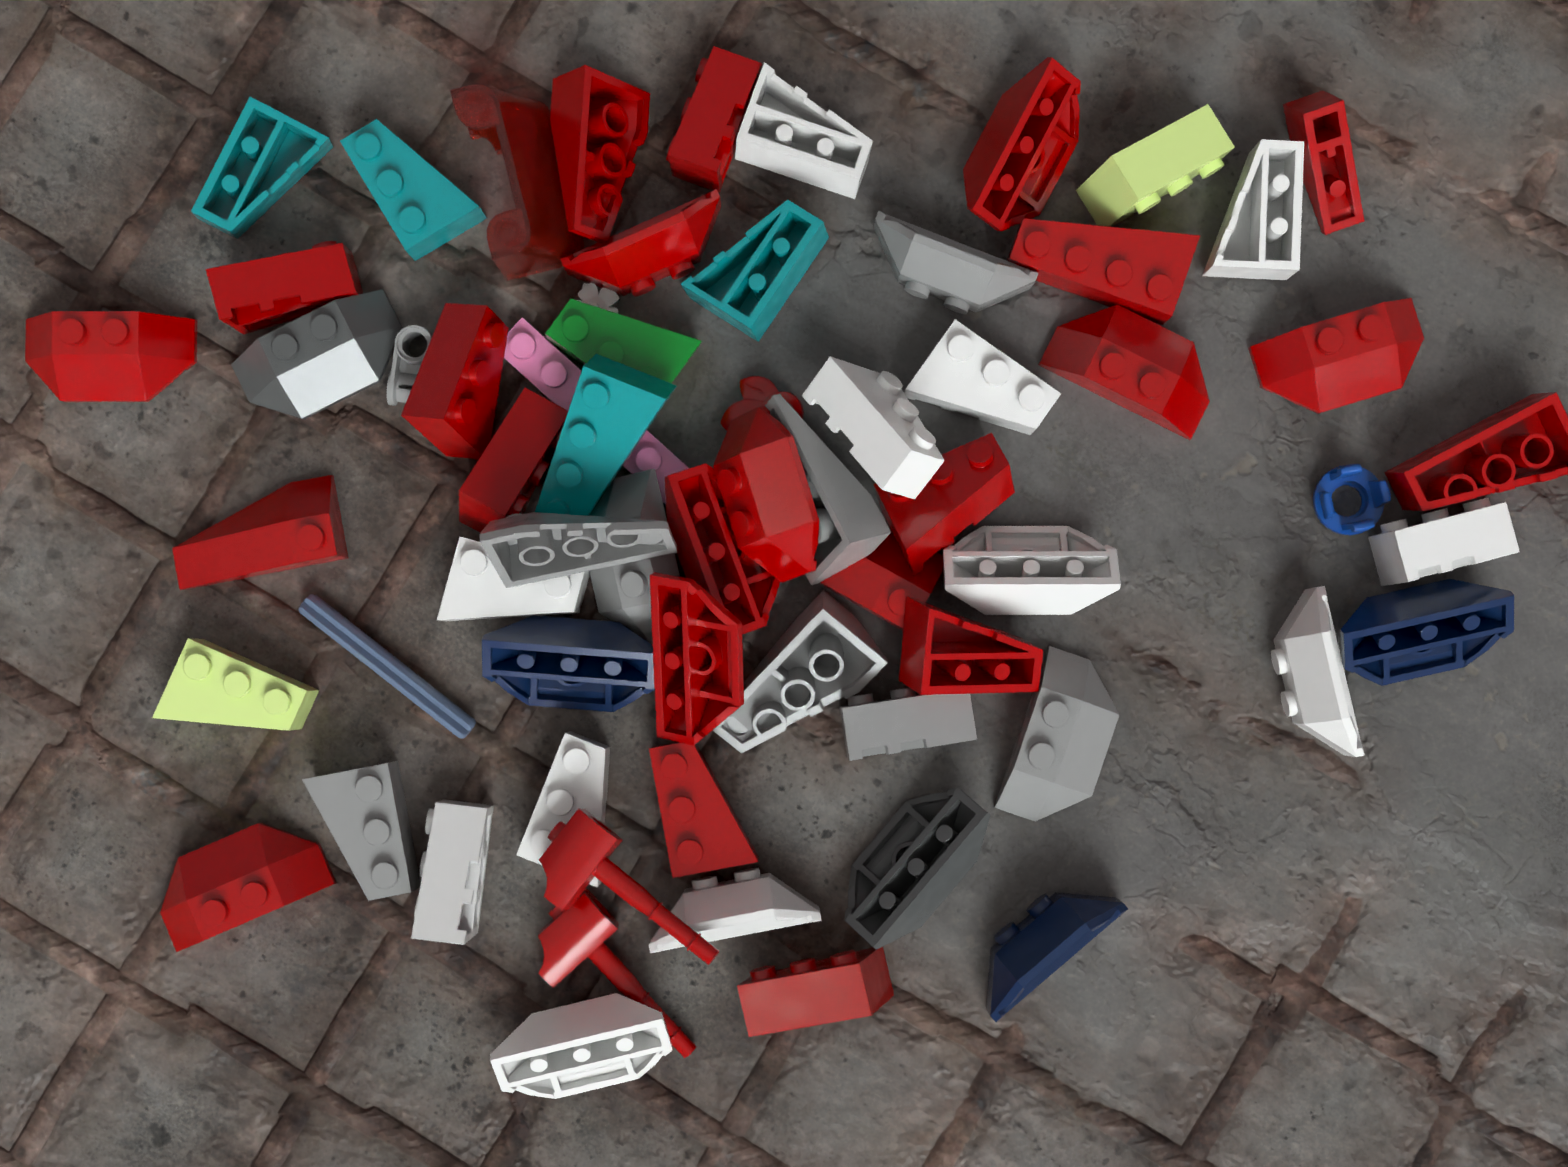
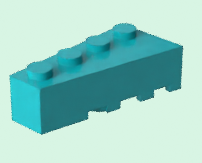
M595 354L582 368L535 512L589 516L677 386Z

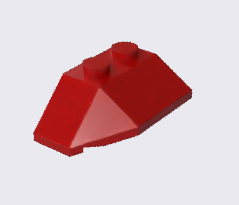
M1053 57L1044 59L1002 94L963 168L967 209L996 231L1007 230L1011 226L1020 224L1023 218L1032 219L1041 214L1079 141L1080 109L1077 94H1080L1081 81Z
M717 189L710 191L692 201L609 237L608 242H598L560 259L569 276L587 283H594L598 287L615 291L619 295L625 296L632 293L633 297L646 294L656 288V281L671 276L672 279L684 277L695 270L694 264L701 262L721 209L720 195Z
M1412 298L1382 302L1306 325L1250 346L1248 350L1260 388L1319 414L1401 389L1424 340V336Z
M1118 304L1058 326L1038 364L1188 440L1192 439L1210 402L1194 342Z
M52 311L26 319L25 361L62 402H149L185 370H188L197 363V320L140 311Z
M759 406L731 420L713 468L738 549L779 581L786 582L816 571L817 560L814 556L818 546L819 517L793 435L779 420L770 415V411L766 406Z
M705 463L666 476V518L677 545V555L685 577L696 581L742 622V635L765 627L781 581L738 549L714 468Z
M654 572L650 574L657 737L696 745L744 704L742 622L693 579Z
M257 823L178 857L160 914L174 948L178 952L336 884V881L320 843L303 839L262 823Z

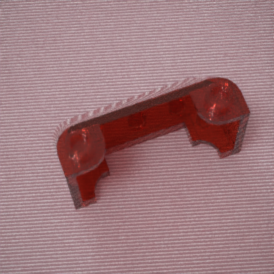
M481 84L450 90L455 112L459 120L468 127L471 139H486L493 145L497 155L503 154L516 209L495 215L489 222L487 241L492 260L507 281L563 267L560 259L584 249V238L568 231L549 108L541 101Z

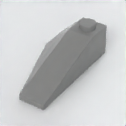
M781 394L773 395L765 406L770 411V415L779 420L794 437L819 517L818 546L814 556L817 560L816 571L805 574L810 584L815 585L870 555L886 539L891 531L871 494Z
M531 512L512 514L503 519L490 521L479 534L480 542L506 588L677 553V545L668 522L658 520Z
M823 590L794 620L744 681V704L713 731L740 753H743L784 732L790 724L808 715L812 717L822 712L823 707L842 697L847 699L859 693L888 663V659L856 616Z

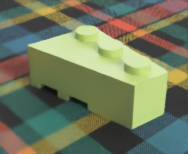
M1209 104L1109 157L1076 189V192L1098 226L1113 227L1136 212L1142 214L1158 204L1161 201V197L1167 193L1171 197L1180 193L1193 183L1192 178L1200 174L1202 179H1205L1225 166L1222 158L1232 151L1235 146Z
M188 638L152 718L287 731L299 730L303 728L319 690L205 639Z

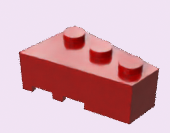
M713 46L708 59L704 57L701 59L695 77V82L698 84L693 96L688 97L681 114V124L667 152L666 161L670 163L673 177L710 190L717 189L718 193L721 192L736 150V138L760 75L762 63Z
M337 241L321 242L312 246V249L287 252L276 256L205 269L219 320L242 334L290 322L334 300L363 294L353 254L343 243L337 244Z
M445 303L401 414L403 418L448 457L479 460L491 441L509 328L488 305Z
M527 388L523 389L459 489V522L481 533L490 521L503 519L512 514H524L536 486H541L547 476L550 467L549 462L554 455L568 410Z
M992 432L941 454L945 461L915 499L884 491L876 483L873 484L882 514L914 576L924 569L923 563L937 551L954 544V537L971 523L977 525L1015 493L1009 462Z
M907 596L899 671L900 682L920 695L1039 692L1043 649L1018 636Z
M674 742L649 748L672 878L759 862V856L748 839L698 745Z
M872 947L859 951H844L831 955L830 958L815 961V958L801 959L790 963V967L775 970L774 965L759 967L749 971L750 977L737 985L749 1037L872 1016L894 996L883 947L877 950Z

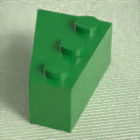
M574 299L568 301L545 333L547 340L583 366L595 354H599L671 384L702 342L701 340Z

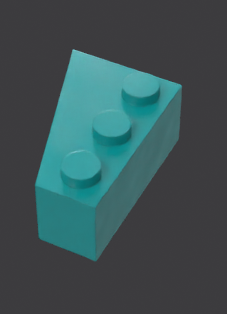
M249 97L191 212L200 221L238 239L333 148L330 138Z
M379 120L372 121L340 140L405 251L414 261L487 219L479 205Z
M786 200L745 233L746 236L728 251H722L713 258L714 262L692 278L690 276L680 284L691 300L757 342L760 341L829 239L822 220L789 200Z

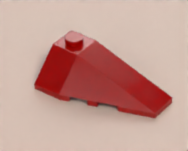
M587 65L553 78L550 122L568 231L599 243L608 242L623 201L621 191L625 180L631 177L636 164L632 161L638 146L644 145L648 134L650 93Z
M334 475L290 482L173 547L172 551L179 590L349 558Z
M889 534L870 555L819 584L903 631L907 596L926 603L944 569L943 556L936 552L923 563L924 569L914 576L894 535Z

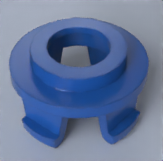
M1360 464L1342 465L1329 470L1320 478L1313 493V507L1319 521L1332 532L1341 535H1356L1375 527L1383 513L1384 505L1391 501L1387 481L1378 480L1373 473L1361 467ZM1351 486L1359 492L1361 505L1354 515L1342 516L1334 510L1332 494L1338 487Z

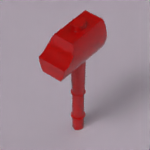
M578 808L567 824L560 821L552 829L547 837L552 843L539 859L547 877V888L543 897L560 910H569L592 879L596 877L629 905L648 916V920L652 919L683 944L687 951L693 952L707 965L712 963L720 951L705 940L701 933L695 932L665 908L663 902L659 903L642 885L609 860V857L623 841L615 832L587 810Z
M587 888L569 910L562 911L554 906L548 912L552 920L538 934L544 951V961L538 974L550 986L554 988L588 957L625 997L662 1012L672 1046L683 1058L688 1057L696 1049L697 1046L681 1030L682 1027L677 1026L649 995L650 992H646L637 978L604 943L618 929L619 923Z

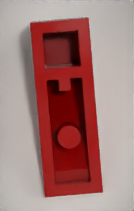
M1322 90L1283 104L1289 140L1304 141L1303 182L1321 233L1327 235L1364 222L1344 100Z

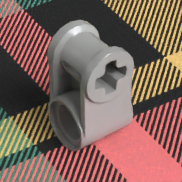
M408 325L402 328L396 336L392 368L387 382L388 405L396 406L398 402L406 403L411 390L405 388H412L426 353L425 351L419 357H412L409 353V345L414 338L424 336L427 340L428 348L433 333L424 327Z

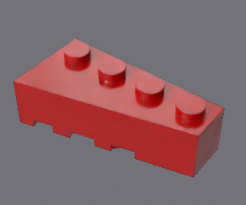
M1023 218L1016 232L1007 261L1038 272L1039 274L1036 279L1038 282L1109 307L1118 304L1152 322L1163 325L1173 316L1201 235Z
M1557 392L1531 394L1384 473L1402 510L1426 511L1475 499L1491 493L1516 489V487L1536 482L1557 479L1560 476L1568 475V415Z

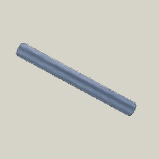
M310 594L304 599L298 609L300 614L441 725L461 739L465 738L472 731L476 724L475 719L317 595Z

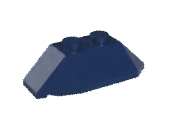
M1446 579L1366 597L1340 629L1343 667L1345 670L1352 673L1355 672L1361 677L1381 686L1463 668L1488 651L1500 637L1506 638L1514 632V594L1509 590L1455 579Z
M533 615L483 635L482 676L491 682L495 681L506 692L529 706L615 712L632 703L643 694H649L655 690L653 645L620 622Z
M1055 892L1050 897L1047 894H1043L1031 903L1026 910L1029 915L1018 925L1010 922L994 936V940L997 943L990 948L986 1010L995 1022L999 1021L1009 1010L1114 920L1128 910L1126 905L1116 897Z

